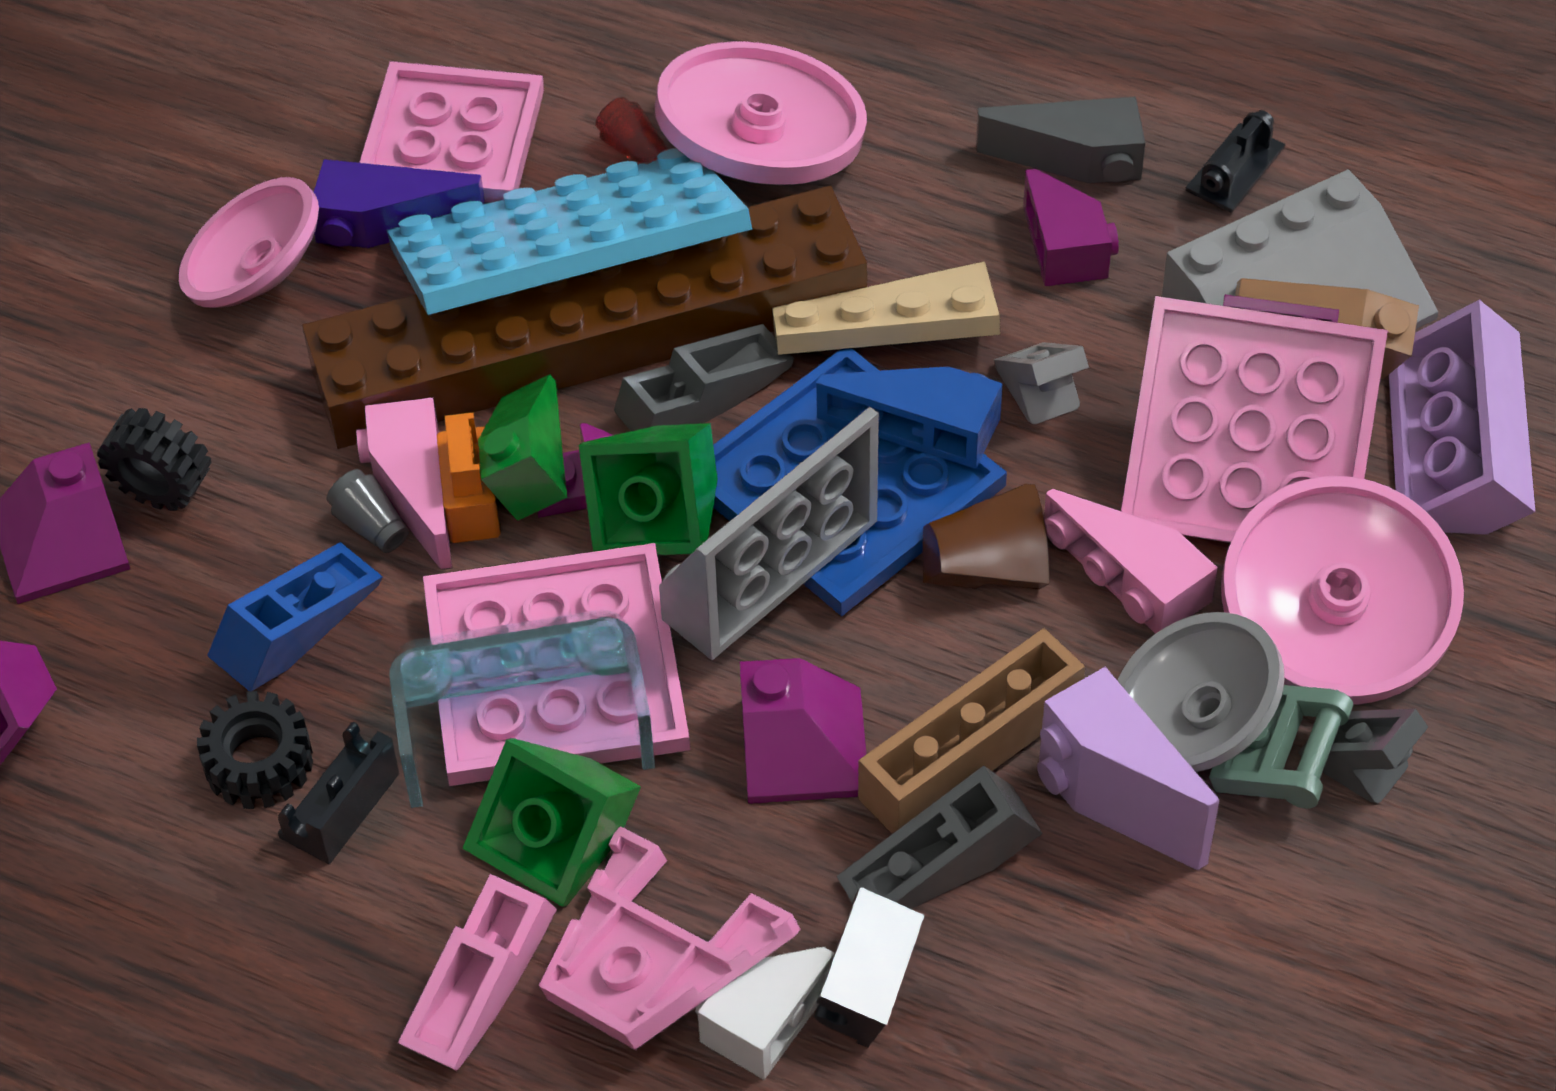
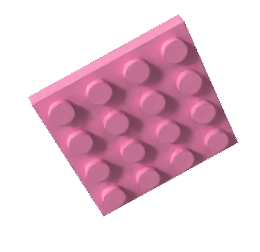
M1155 296L1121 512L1175 529L1183 536L1231 543L1239 525L1248 513L1266 497L1285 486L1298 481L1324 476H1347L1364 479L1388 330Z
M655 543L423 576L449 786L490 780L505 741L510 738L588 757L600 764L690 750V738L670 626L662 620L659 585L662 583Z

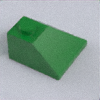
M711 423L659 425L579 444L593 552L655 543L657 555L692 554L700 545L708 540L718 480Z
M514 738L506 739L462 849L562 907L567 906L612 850L609 843L620 826L625 827L641 786L591 758Z

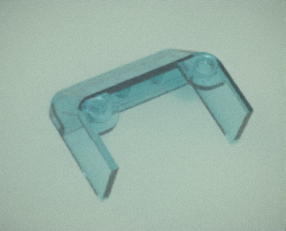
M595 610L414 639L403 644L392 658L389 678L400 759L411 808L423 806L410 708L432 704L440 699L594 674L608 676L625 673L643 770L655 768L651 718L636 637L627 621L613 611Z

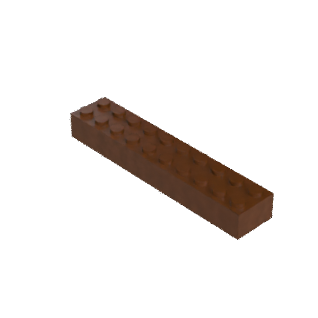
M830 185L748 207L752 230L430 315L426 313L418 296L412 295L302 324L311 369L337 449L357 444L356 430L367 429L366 405L433 398L437 422L444 421L445 416L474 413L496 407L503 396L549 374L556 380V388L558 390L671 359L673 349L676 347L763 324L770 332H773L772 308L867 287V261Z

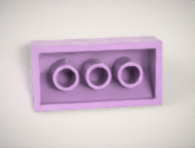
M1477 300L1416 332L1412 356L1389 374L1395 490L1404 494L1428 512L1444 533L1489 534L1535 512L1520 332L1481 300Z

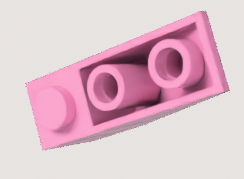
M1051 489L1046 493L1044 522L1046 535L1050 541L1059 549H1066L1083 565L1088 577L1095 584L1108 588L1122 602L1128 615L1137 623H1145L1156 634L1170 624L1194 615L1212 602L1218 567L1177 530L1055 489Z

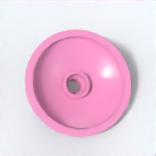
M284 177L260 183L229 201L204 224L188 246L179 269L181 290L196 305L217 308L246 302L273 289L294 270L314 236L319 212V204L315 193L300 179Z

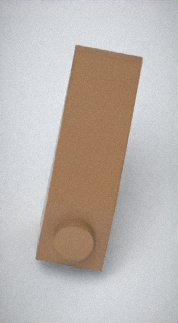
M1241 278L1237 282L1235 296L1339 309L1338 323L1388 330L1380 377L1382 380L1412 356L1419 305L1368 289Z

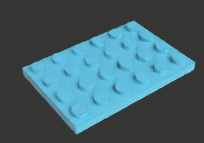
M677 148L659 153L657 155L658 160L638 165L634 161H624L610 165L606 168L607 173L588 178L581 174L565 176L556 180L554 187L535 191L533 188L514 189L505 193L503 200L484 205L480 201L464 202L454 206L451 209L452 213L432 219L426 214L410 216L401 220L399 227L387 230L391 250L426 313L430 315L752 230L748 207L714 171L702 166L699 162L691 160Z

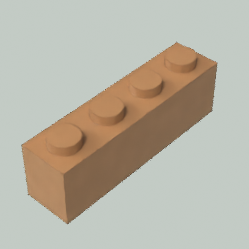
M1045 628L1041 629L859 759L858 800L893 834L983 765L993 771L1040 737L1044 702L1084 679L1085 666Z

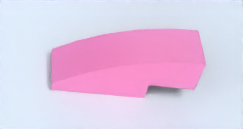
M490 874L464 928L461 929L455 926L398 1043L457 1071L479 1043L507 1001L539 946L557 909L547 899Z

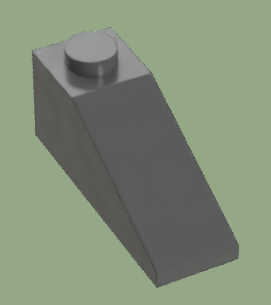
M1136 97L978 108L976 148L979 153L1086 183L1141 180L1145 139Z
M983 765L837 875V878L851 902H853L859 888L862 887L912 909L993 871L1043 833L1014 787Z

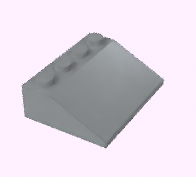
M1349 169L1167 252L1162 297L1223 306L1224 295L1235 296L1237 282L1241 278L1372 290L1419 305L1416 329L1436 320L1438 316L1435 304L1382 205Z
M871 407L867 408L700 545L681 564L673 567L659 585L662 620L710 660H713L877 522L879 413Z

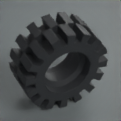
M131 408L126 410L124 414L122 413L97 451V457L100 458L98 461L100 469L108 470L105 476L110 482L119 481L121 483L118 487L120 491L124 494L131 491L136 494V501L144 504L147 499L151 501L153 508L161 510L165 505L169 511H176L178 507L183 509L187 506L210 470L211 457L205 456L208 450L204 444H195L198 436L192 431L184 433L180 430L183 425L175 419L172 423L165 421V414L155 411L153 416H151L146 408H138L136 412Z
M257 691L246 692L247 702L239 704L236 695H233L226 699L228 710L224 712L216 705L209 711L213 723L206 720L202 721L199 727L202 737H197V749L206 780L209 781L211 790L216 796L222 792L224 802L234 806L240 796L243 809H254L255 799L262 798L264 807L268 808L275 806L273 795L280 793L285 801L294 795L291 783L301 788L307 781L305 770H312L313 759L311 753L313 751L304 717L300 711L296 712L294 703L286 698L280 704L278 695L267 692L265 700L260 701ZM266 737L278 742L277 750L261 761L245 763L236 761L233 758L234 750L247 740Z

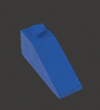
M949 366L821 374L816 382L817 418L845 427L867 408L871 407L879 413L878 438L976 469L1000 421L1003 383L988 379L978 373H968Z
M339 542L228 604L207 656L248 691H253L292 667L377 588L383 576Z

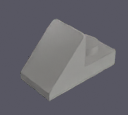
M1042 342L994 359L999 375L1031 424L1041 423L1077 410L1080 407L1072 374L1089 368L1083 346Z

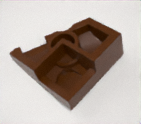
M1023 484L923 526V583L977 589L984 584L1041 589L1049 585L1046 528L1036 485Z

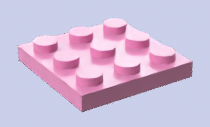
M390 61L360 163L479 174L482 178L485 202L492 203L503 200L505 193L519 189L544 93L543 76Z

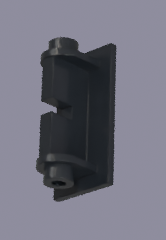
M1264 110L1247 114L1243 119V124L1239 122L1186 186L1185 191L1232 213L1285 148L1284 143L1272 138L1273 117Z

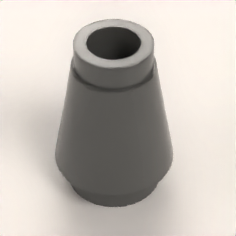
M355 469L340 477L330 488L326 500L332 506L331 514L374 546H377L383 553L392 552L405 541L409 534V529L403 523V520L374 475H365L360 469Z

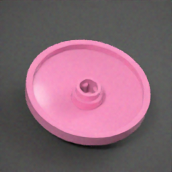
M756 42L715 43L685 52L664 69L658 82L655 99V116L660 129L670 143L685 156L722 175L762 184L792 185L808 183L838 173L847 167L858 155L867 123L866 109L860 95L841 74L821 61L803 53L780 46Z
M1324 476L1310 478L1285 486L1262 500L1248 513L1234 534L1225 558L1221 580L1224 612L1238 614L1256 622L1269 634L1278 647L1284 664V685L1338 690L1348 695L1353 701V705L1372 703L1390 698L1404 692L1425 678L1446 653L1457 631L1463 609L1464 588L1460 564L1453 546L1438 523L1428 512L1404 494L1377 482L1356 477Z

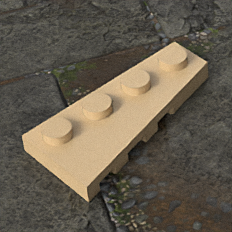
M985 261L772 308L778 355L1000 335V315Z

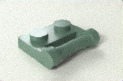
M1284 685L1279 705L1262 733L1242 752L1212 768L1209 779L1215 792L1285 799L1290 804L1300 808L1316 807L1323 791V784L1320 778L1339 726L1346 724L1353 708L1351 698L1345 693L1334 689ZM1303 716L1316 717L1297 770H1284Z

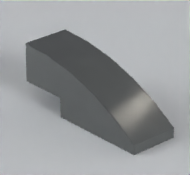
M763 324L676 347L673 349L669 365L623 377L614 412L630 431L659 425L706 423L767 386L791 368L794 358L790 354L778 355L776 338Z

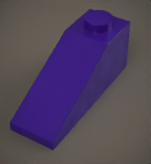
M324 159L314 188L319 204L318 220L314 235L316 243L334 246L370 248L390 243L387 230L399 227V222L407 217L426 214L432 219L452 213L451 209L454 206L469 201H480L484 205L481 175Z

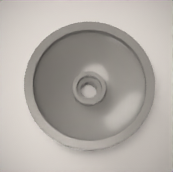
M1210 612L1181 619L1154 634L1129 659L1117 681L1194 771L1199 772L1220 765L1233 758L1262 733L1279 705L1285 674L1282 656L1278 647L1260 625L1238 614Z

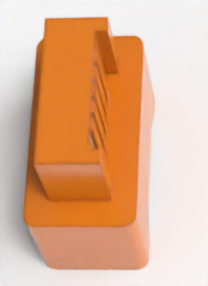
M474 413L445 416L446 431L437 434L443 506L449 540L452 543L497 538L501 534L497 497L481 480L478 439L485 427L475 426Z

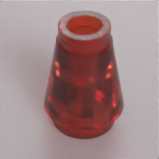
M625 97L616 98L608 103L597 116L595 126L600 131V139L631 161L637 162L638 165L652 163V161L658 160L657 155L659 153L669 150L638 102H630Z

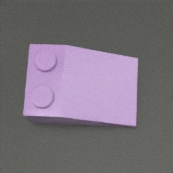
M1104 667L1047 699L1044 702L1042 730L1040 731L1039 763L1037 764L1038 774L1045 787L1054 795L1060 793L1075 812L1187 866L1199 870L1208 865L1219 806L1218 797L1110 671Z

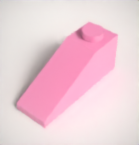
M433 398L366 405L367 429L356 430L360 463L371 462L373 475L395 510L440 569L452 568L437 445L439 430Z

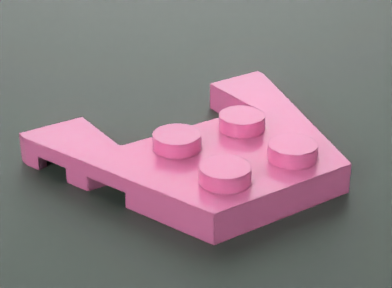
M620 826L609 843L613 853L605 870L596 869L587 887L592 896L580 920L571 919L539 987L552 1003L636 1050L795 937L801 929L791 913L752 893L708 942L633 903L632 900L667 862V859L658 845Z

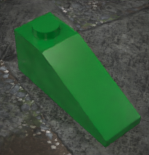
M549 374L503 396L478 439L481 480L517 521L567 498L556 380Z

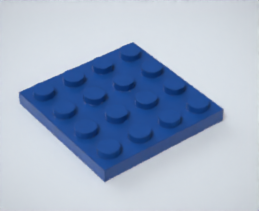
M852 348L840 349L713 444L718 477L713 508L727 520L731 521L844 428L843 426L817 418L816 382L821 374L880 370ZM878 438L877 522L809 578L804 585L842 617L923 552V526L990 499L1006 486L1007 472L985 454H983L977 468L974 469Z

